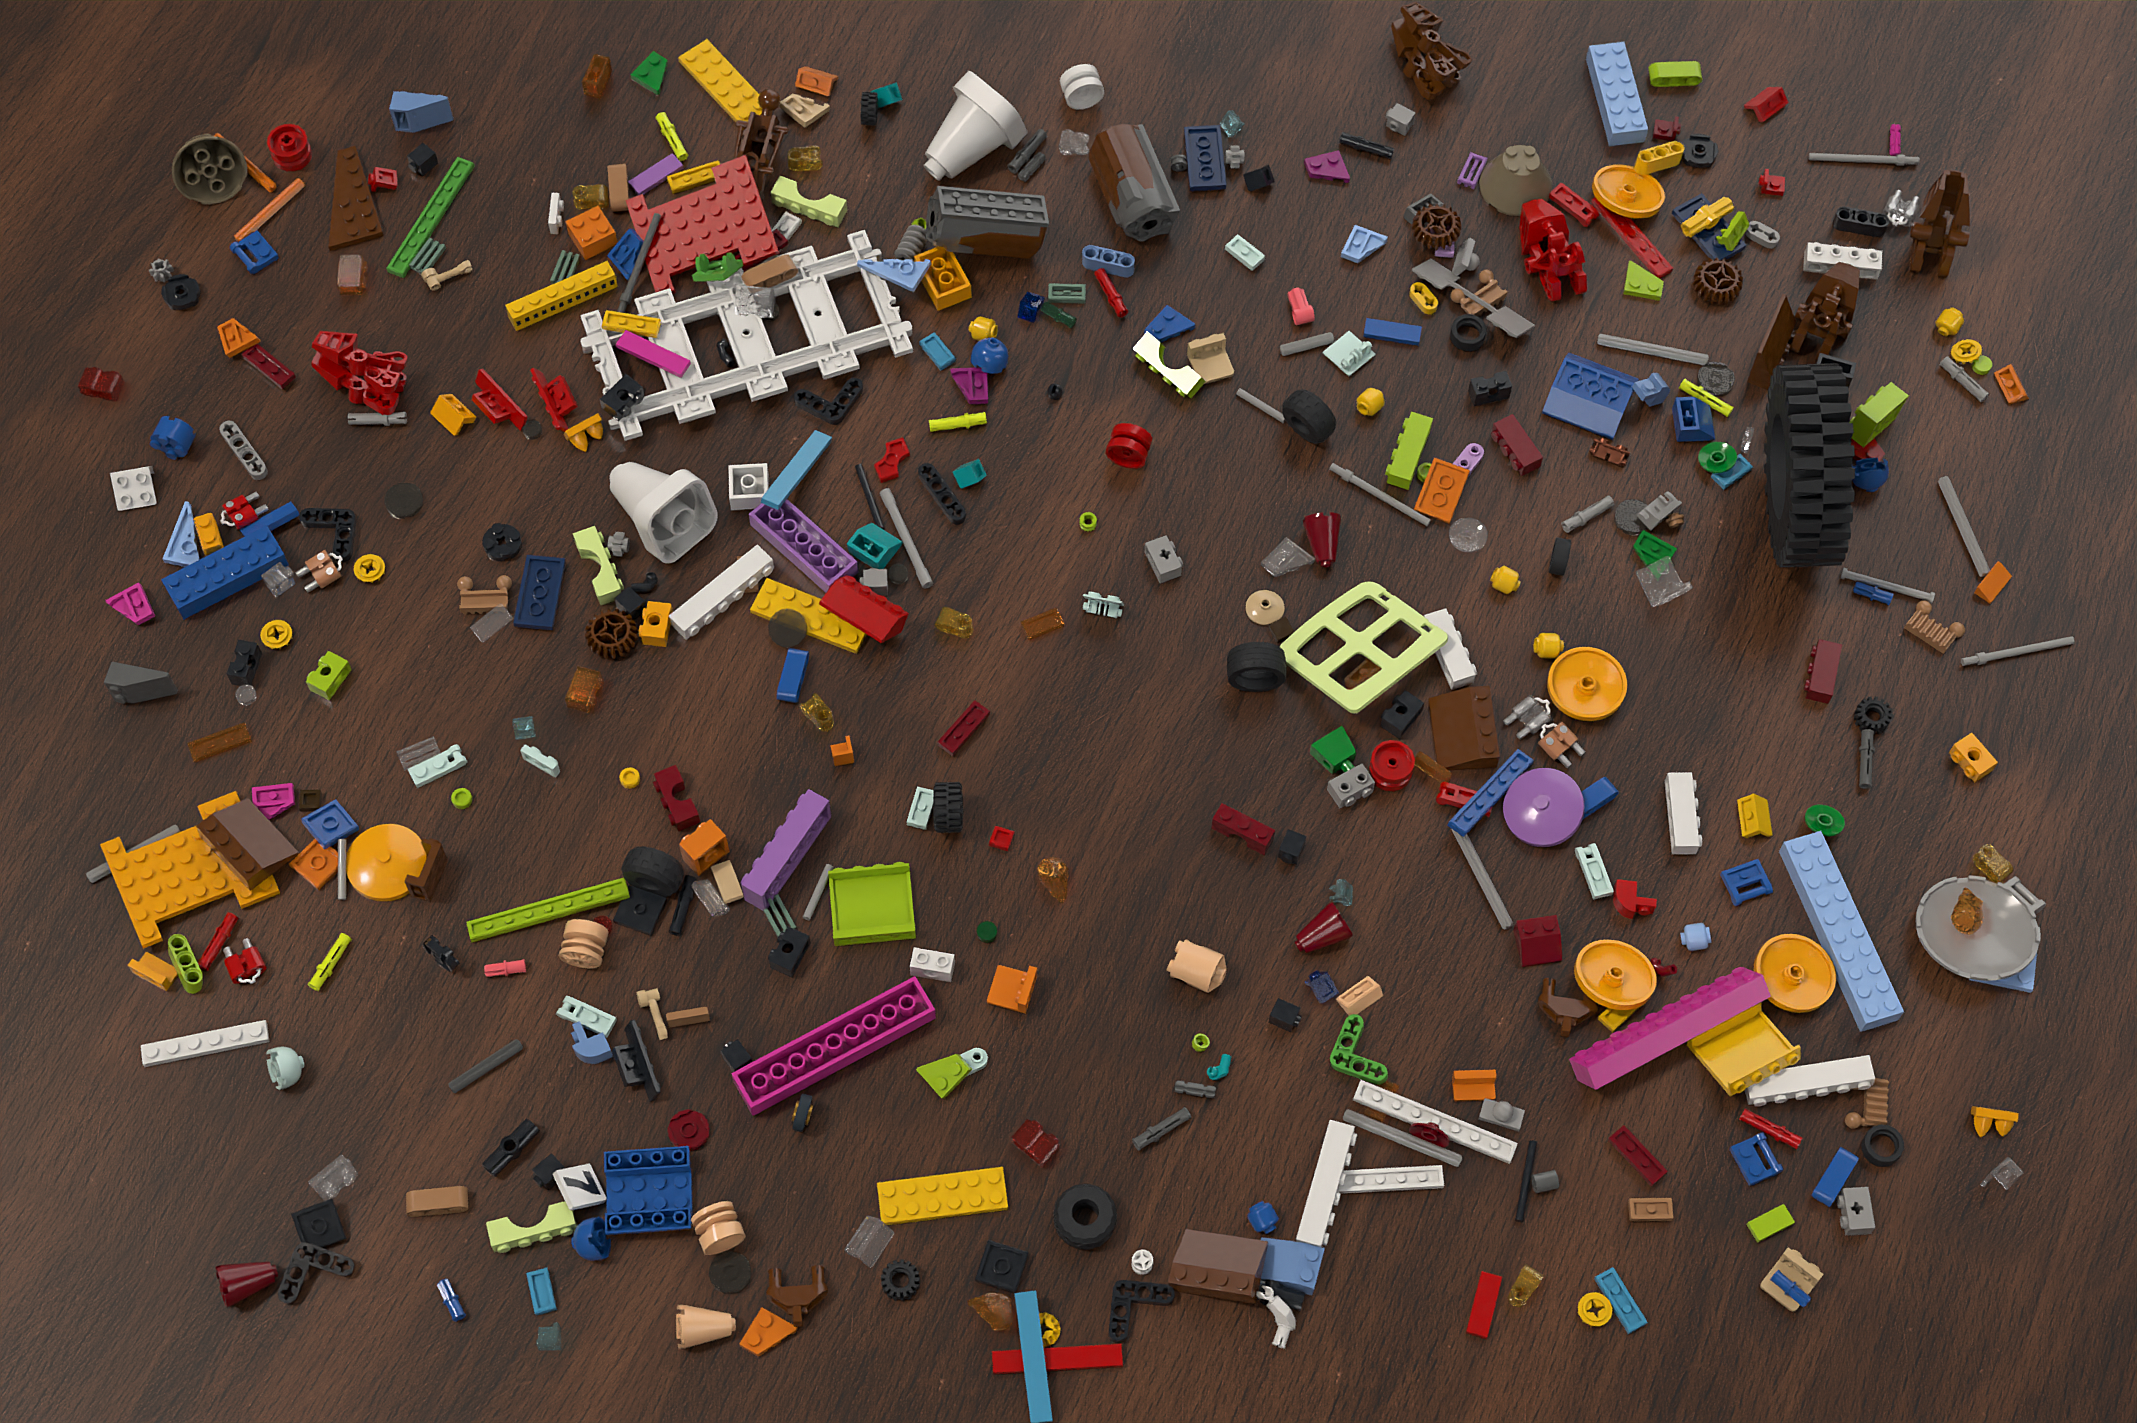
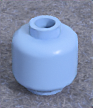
M1703 923L1686 925L1684 933H1680L1682 945H1687L1690 951L1706 949L1708 943H1711L1709 927H1705Z

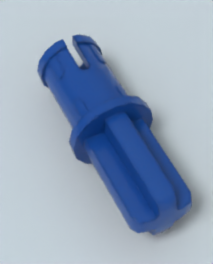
M1856 582L1853 589L1854 593L1868 597L1871 601L1874 599L1890 605L1894 594L1878 589L1877 586L1872 587L1860 582Z
M1777 1270L1771 1277L1770 1281L1785 1292L1784 1295H1789L1802 1307H1805L1810 1302L1811 1297L1796 1285L1797 1282H1792L1780 1270Z
M449 1279L439 1281L437 1286L444 1299L443 1304L447 1306L452 1320L458 1321L464 1318L466 1314L458 1300L460 1297L455 1294Z

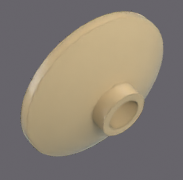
M1260 590L1248 598L1246 613L1254 623L1268 626L1270 623L1282 618L1284 602L1278 594L1269 590Z

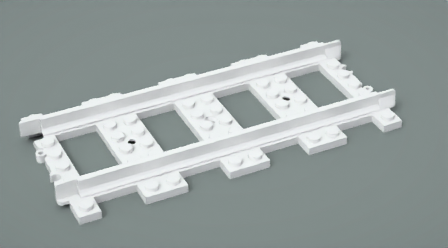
M865 230L847 235L852 250L817 260L812 246L786 253L790 255L798 269L797 275L756 294H751L741 278L743 270L740 268L724 281H706L711 293L675 303L670 288L634 299L639 312L638 315L661 319L662 323L658 337H648V340L690 360L691 365L682 378L659 368L667 390L644 396L640 404H634L631 407V411L626 417H623L620 421H617L615 418L609 420L610 429L620 428L626 441L643 435L639 424L643 420L675 411L679 424L716 413L712 399L744 389L748 390L752 402L788 391L784 377L819 367L823 379H828L860 369L856 355L888 345L891 346L895 358L912 353L913 348L908 338L912 335V325L909 321L901 322L899 306H891L896 303V298L891 296L886 279L857 266L858 260L872 259V262H881V251L879 249L872 250ZM861 271L881 324L847 334L826 281ZM790 292L810 346L775 356L755 303ZM599 310L580 315L587 337L581 339V345L584 354L593 352L592 360L601 361L595 365V368L601 373L604 381V395L622 378L612 346L616 345L623 333L603 330L602 318ZM816 311H820L822 314L820 316H816L814 313ZM719 314L739 368L703 378L684 324ZM745 331L750 332L748 335L743 334Z

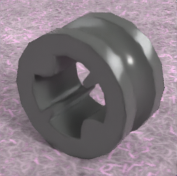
M1175 155L1171 157V169L1178 172L1187 169L1186 156Z

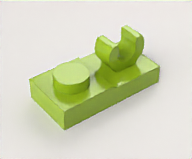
M1738 211L1731 220L1729 227L1721 230L1722 236L1716 237L1718 243L1725 244L1726 249L1729 251H1733L1750 226L1745 212Z

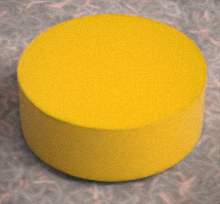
M626 768L620 773L619 778L623 787L631 789L639 784L640 775L636 769Z

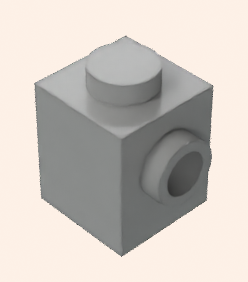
M1396 103L1394 108H1390L1386 114V126L1392 131L1405 136L1414 124L1415 112Z
M870 568L863 570L860 584L870 587L878 595H888L887 569Z

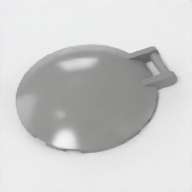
M1969 875L1968 878L1952 877L1935 884L1924 894L1916 912V930L1928 954L1947 970L1975 980L1992 981L2005 979L2024 970L2034 959L2041 937L2040 927H2038L2035 918L2036 914L2046 906V903L2042 899L2039 900L2020 883L2021 880L2016 876L2005 884L2001 882L1996 884L1986 880V877Z

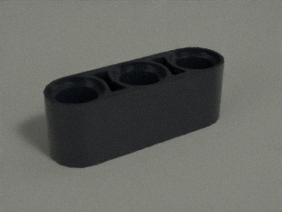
M1840 207L1836 211L1832 224L1835 229L1840 231L1882 237L1888 227L1889 218L1882 213Z

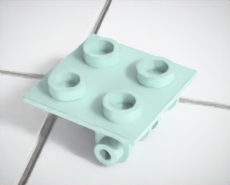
M1350 331L1323 351V354L1348 376L1375 356V353L1371 350L1372 344L1369 341H1360Z
M1088 592V595L1083 594L1085 599H1088V603L1084 602L1083 610H1086L1087 613L1096 614L1099 603L1098 615H1100L1102 604H1105L1103 616H1106L1109 605L1107 616L1121 617L1122 609H1119V607L1124 606V604L1120 601L1119 597L1108 595L1107 598H1102V595L1095 592Z

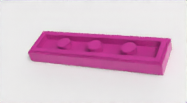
M627 330L624 331L616 343L617 348L682 378L691 365L690 360Z

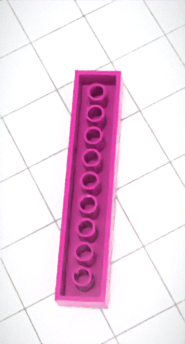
M1738 967L1732 970L1731 974L1718 977L1714 983L1699 987L1697 992L1682 996L1680 1001L1665 1005L1663 1010L1648 1014L1644 1020L1629 1024L1627 1029L1612 1033L1610 1038L1595 1042L1592 1045L1593 1047L1576 1052L1575 1056L1569 1060L1577 1080L1596 1090L1771 997L1762 974L1744 967Z
M916 976L731 1073L733 1082L752 1116L936 1019L935 1009Z

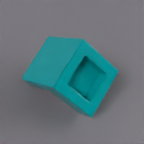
M897 82L870 91L877 92L878 108L902 100Z
M979 459L963 464L953 471L960 488L975 484L987 476Z

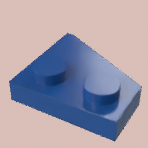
M630 228L607 255L627 280L631 276L644 242L635 230Z
M1166 305L1144 329V334L1149 332L1161 343L1168 338L1179 336L1182 331L1187 329L1193 330L1195 323Z

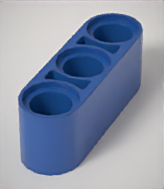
M788 649L777 690V700L792 703L798 702L809 661V651Z
M1607 777L1601 778L1581 792L1585 806L1583 819L1609 803L1619 794V791Z
M1840 1147L1811 1196L1830 1207L1859 1157Z

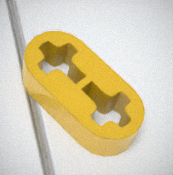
M1416 282L1412 284L1410 288L1411 299L1425 314L1435 313L1438 306L1437 298L1423 283Z

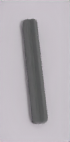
M518 1039L513 1040L449 1082L448 1086L451 1091L457 1093L523 1049L521 1042Z

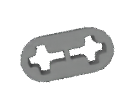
M1757 221L1749 223L1750 226L1745 232L1749 239L1766 248L1777 246L1780 239L1777 231Z

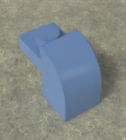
M1652 373L1648 379L1637 381L1632 386L1640 399L1645 401L1649 407L1663 403L1670 392V388L1659 373Z
M580 1021L572 1024L574 1032H571L575 1041L572 1047L576 1056L581 1061L596 1064L613 1057L603 1032L587 1039Z

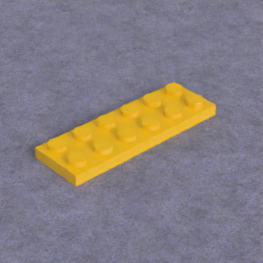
M708 39L678 57L679 62L735 122L737 120L749 121L751 112H755L757 115L762 114V108L758 104V92Z
M766 578L750 608V613L855 654H857L867 635L819 605L820 598Z
M1003 1167L877 1183L882 1226L1008 1210Z

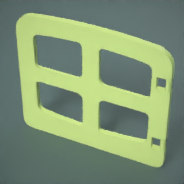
M1364 582L1349 590L1314 615L1288 637L1280 647L1285 652L1286 664L1350 713H1358L1448 642V635L1399 598L1387 592L1381 585L1375 582ZM1385 595L1389 600L1385 602L1380 597ZM1367 598L1373 599L1388 610L1386 614L1362 632L1354 631L1337 618ZM1399 620H1402L1420 633L1421 636L1397 658H1391L1373 645L1372 642ZM1428 626L1432 630L1427 632L1423 627ZM1326 627L1343 639L1346 644L1320 665L1316 666L1300 655L1298 651L1312 637ZM1356 654H1363L1381 668L1378 673L1351 690L1345 689L1329 677L1333 671Z

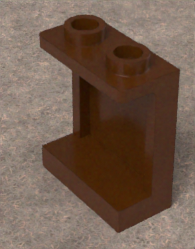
M432 838L429 840L422 839L421 841L427 859L420 876L415 877L407 874L404 881L412 898L431 902L448 861L442 844Z

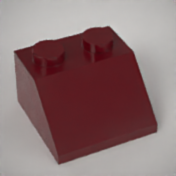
M1557 915L1516 921L1513 931L1522 967L1562 962L1561 932Z

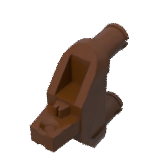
M1544 978L1542 994L1538 997V1004L1554 1023L1561 1025L1560 1036L1569 1037L1571 1026L1575 1027L1591 1018L1598 1011V1005L1585 993L1583 994V1000L1555 996L1556 980L1551 978V983L1549 984V978Z
M816 1265L811 1267V1285L782 1287V1270L775 1268L776 1276L774 1277V1269H769V1287L766 1290V1297L788 1315H793L794 1327H802V1315L815 1308L828 1294V1286L824 1280L825 1267L818 1265V1274Z

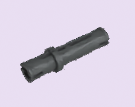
M1038 129L1023 149L1015 154V158L1007 166L1010 172L1016 174L1021 166L1029 161L1032 153L1047 138V133L1044 130Z
M1869 729L1861 731V746L1859 747V753L1861 754L1859 787L1862 789L1872 787V762L1875 747H1873L1874 731Z
M1183 1107L1180 1111L1154 1127H1148L1147 1131L1132 1139L1135 1148L1139 1151L1151 1142L1159 1141L1161 1136L1185 1121L1190 1120L1191 1115L1187 1108Z

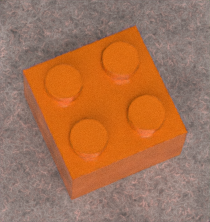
M599 206L565 221L569 236L585 260L614 247L618 243L614 229Z
M711 819L701 823L695 832L683 837L681 843H679L684 862L697 876H700L729 852L726 835Z

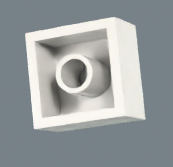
M767 463L729 465V500L731 510L755 509L761 504V498L769 489Z

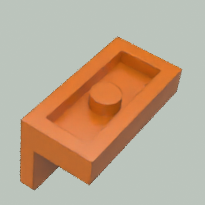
M802 67L798 70L795 86L830 96L833 82L838 80V76L813 68Z
M1496 1070L1454 1071L1452 1076L1454 1101H1484V1098L1495 1100L1494 1083L1496 1080Z

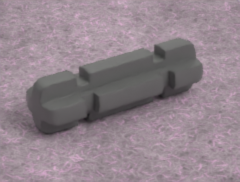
M1038 152L1034 156L1035 158H1032L1024 169L1018 173V178L1023 182L1027 181L1030 178L1029 176L1039 168V164L1045 161L1046 156Z
M1176 1081L1175 1083L1176 1093L1183 1094V1092H1186L1188 1095L1201 1097L1206 1095L1207 1098H1214L1216 1088L1214 1086L1207 1085V1087H1204L1203 1084L1191 1082L1185 1084L1184 1081Z

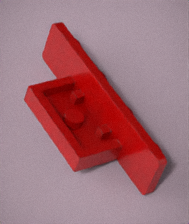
M532 368L530 370L533 375L532 380L540 390L538 393L546 403V411L552 416L553 426L558 431L565 432L569 428L564 416L578 407L565 378L559 375L547 383L544 374Z
M479 369L475 383L482 391L473 394L471 400L494 424L510 419L519 430H523L528 418L527 415L484 369Z

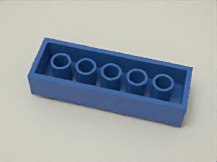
M266 525L161 580L184 620L289 566Z

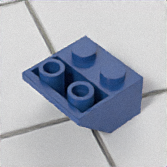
M1676 397L1672 413L1677 442L1715 440L1710 405L1696 397Z

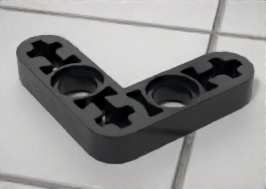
M858 378L849 379L832 403L808 390L800 389L794 394V403L798 408L821 420L837 425L843 421L862 394L863 383ZM857 385L858 388H854L851 395V386L855 387ZM842 398L850 400L846 405L841 404L839 401ZM816 404L824 406L821 410H815L813 407ZM836 412L838 413V416L831 417V414L835 415Z
M306 508L300 512L299 519L304 527L336 528L333 554L341 556L343 559L341 562H347L351 559L357 522L352 510ZM311 515L312 517L309 518L308 521H306V518H308V516ZM324 516H333V519L331 521H323ZM343 532L350 533L347 539L340 538ZM342 545H344L346 552H344L343 555H340V553H342Z
M304 1242L300 1243L294 1249L278 1290V1298L286 1304L297 1300L310 1265L346 1277L354 1272V1261L347 1256ZM308 1247L307 1251L314 1254L315 1249L319 1251L315 1255L314 1263L310 1261L313 1258L304 1256L302 1259L301 1254L298 1253L299 1250ZM324 1253L329 1254L331 1258L330 1263L326 1266L320 1265L318 1261L320 1255ZM335 1256L339 1257L337 1259L339 1263L344 1264L345 1261H348V1265L351 1266L350 1270L341 1272L342 1268L336 1265L334 1270L331 1269L335 1262ZM294 1267L302 1269V1276L299 1279H293L290 1276V1271ZM287 1279L293 1283H299L298 1287L293 1285L291 1289L294 1296L285 1300V1295L282 1293L284 1290L287 1291L290 1284H286Z
M1130 1280L1117 1281L1113 1286L1108 1332L1110 1340L1114 1343H1122L1127 1339L1131 1303L1168 1306L1174 1301V1289L1167 1284ZM1121 1286H1125V1290L1132 1291V1287H1135L1134 1297H1131V1292H1125L1124 1295H1120V1291L1116 1290H1119ZM1140 1288H1147L1150 1295L1147 1298H1141L1138 1295V1290ZM1153 1289H1157L1156 1294H1163V1291L1166 1290L1168 1295L1171 1296H1168L1167 1300H1163L1161 1295H1156V1299H1152ZM1118 1306L1124 1307L1126 1309L1125 1316H1116L1114 1313L1115 1308ZM1117 1322H1121V1332H1124L1120 1337H1116V1334L1112 1333V1331H1116Z

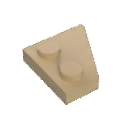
M791 94L782 100L779 106L803 127L808 126L830 110L828 104L821 106L815 104L812 99L803 98L796 94Z

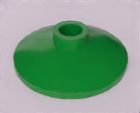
M1712 442L1700 450L1698 460L1701 467L1706 471L1723 473L1734 467L1737 462V453L1727 443Z
M1814 805L1808 808L1805 813L1807 826L1814 832L1821 831L1823 836H1835L1844 829L1845 821L1839 811L1830 806Z

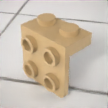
M1224 333L1213 334L1207 338L1195 339L1188 343L1187 356L1193 370L1206 381L1204 384L1234 375V369L1225 350L1226 338Z
M1787 1248L1761 1282L1760 1287L1787 1309L1794 1312L1800 1304L1789 1295H1784L1785 1292L1774 1282L1770 1281L1771 1277L1777 1270H1780L1792 1282H1797L1796 1285L1806 1294H1809L1823 1276V1273L1820 1272V1269L1815 1264L1805 1261L1798 1251Z

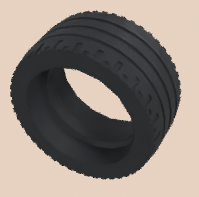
M1248 642L1233 647L1227 655V677L1229 684L1236 689L1247 692L1269 691L1280 687L1286 680V657L1284 650L1277 645L1267 642Z

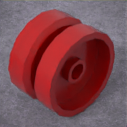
M284 124L270 132L267 138V145L273 162L279 169L287 172L297 171L308 165L312 158V150L307 135L300 126Z
M1130 423L1116 424L1112 429L1105 454L1108 459L1119 466L1132 469L1141 468L1146 463L1153 438L1148 431L1140 426Z
M1395 740L1384 741L1376 746L1372 752L1369 765V774L1375 781V785L1385 791H1397L1407 786L1412 778L1415 764L1413 751L1406 744Z

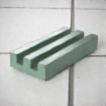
M429 238L409 264L410 268L419 273L432 268L445 251L446 246ZM436 248H438L437 251L435 252V254H434V255L432 256V258H431L432 253L435 251Z
M562 250L550 279L551 284L564 279L571 259L573 263L567 278L574 275L580 261V254L576 253V255H573L572 252L568 254Z
M1049 283L1048 303L1085 304L1086 284Z
M775 895L773 900L771 898L767 899L783 932H785L787 926L774 905L776 901L790 927L796 930V926L779 895ZM766 907L763 911L777 937H779L781 932Z

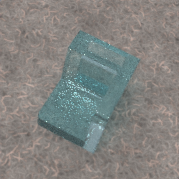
M554 1322L553 1327H539L538 1340H536V1346L539 1351L561 1350V1327L558 1322Z

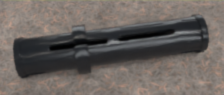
M1342 132L1339 143L1354 147L1355 150H1365L1389 159L1392 158L1394 148L1366 140L1360 135L1354 136Z
M685 875L681 891L678 892L677 906L668 931L672 935L681 936L688 908L694 898L693 891L697 882V878L694 876Z

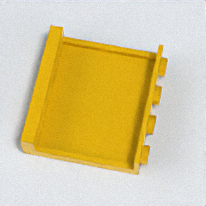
M1761 1002L1687 1041L1689 1049L1729 1096L1741 1093L1747 1087L1760 1083L1764 1078L1777 1074L1781 1069L1794 1065L1800 1060V1046L1793 1047L1761 1011Z

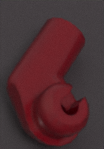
M1652 958L1650 960L1655 973L1662 977L1677 973V967L1674 964L1662 966L1660 959Z

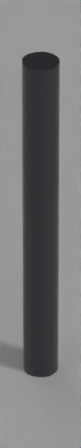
M857 464L855 469L875 525L884 530L885 528L862 464Z
M1530 1140L1528 1144L1515 1217L1517 1222L1524 1221L1537 1142L1534 1140Z

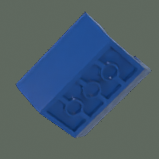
M1568 353L1553 382L1542 413L1613 440L1630 397L1634 393L1632 386L1639 379Z
M689 1146L604 1152V1173L606 1175L607 1191L605 1235L691 1229L693 1201Z

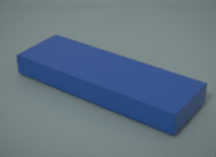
M1366 318L1363 337L1419 346L1422 327Z
M289 502L243 527L240 531L244 537L266 525L272 531L299 516V512L292 502Z

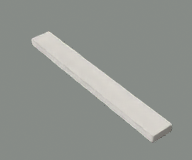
M1360 1080L1353 1098L1355 1102L1410 1124L1433 1122L1448 1135L1451 1141L1510 1164L1517 1146L1516 1142L1363 1080Z

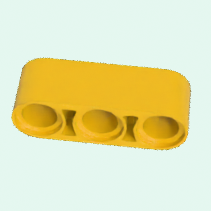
M1673 141L1640 151L1634 165L1635 172L1640 175H1647L1678 165L1684 152L1683 144Z

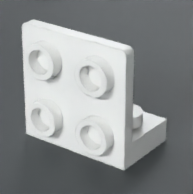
M153 466L110 473L119 511L155 505L157 503L151 474L154 473Z

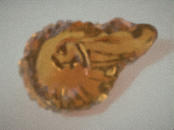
M1058 857L1044 858L1037 867L1039 881L1050 891L1052 896L1057 898L1060 903H1063L1067 897L1069 868Z
M1964 888L1962 894L1959 895L1958 902L1951 914V920L1955 929L1960 933L1971 935L1982 926L1984 919L1983 901L1976 897L1968 888Z
M990 1292L968 1301V1305L975 1308L976 1312L987 1323L991 1324L992 1330L1002 1331L1010 1327L1013 1321V1312L1011 1308L1012 1300L1008 1295Z

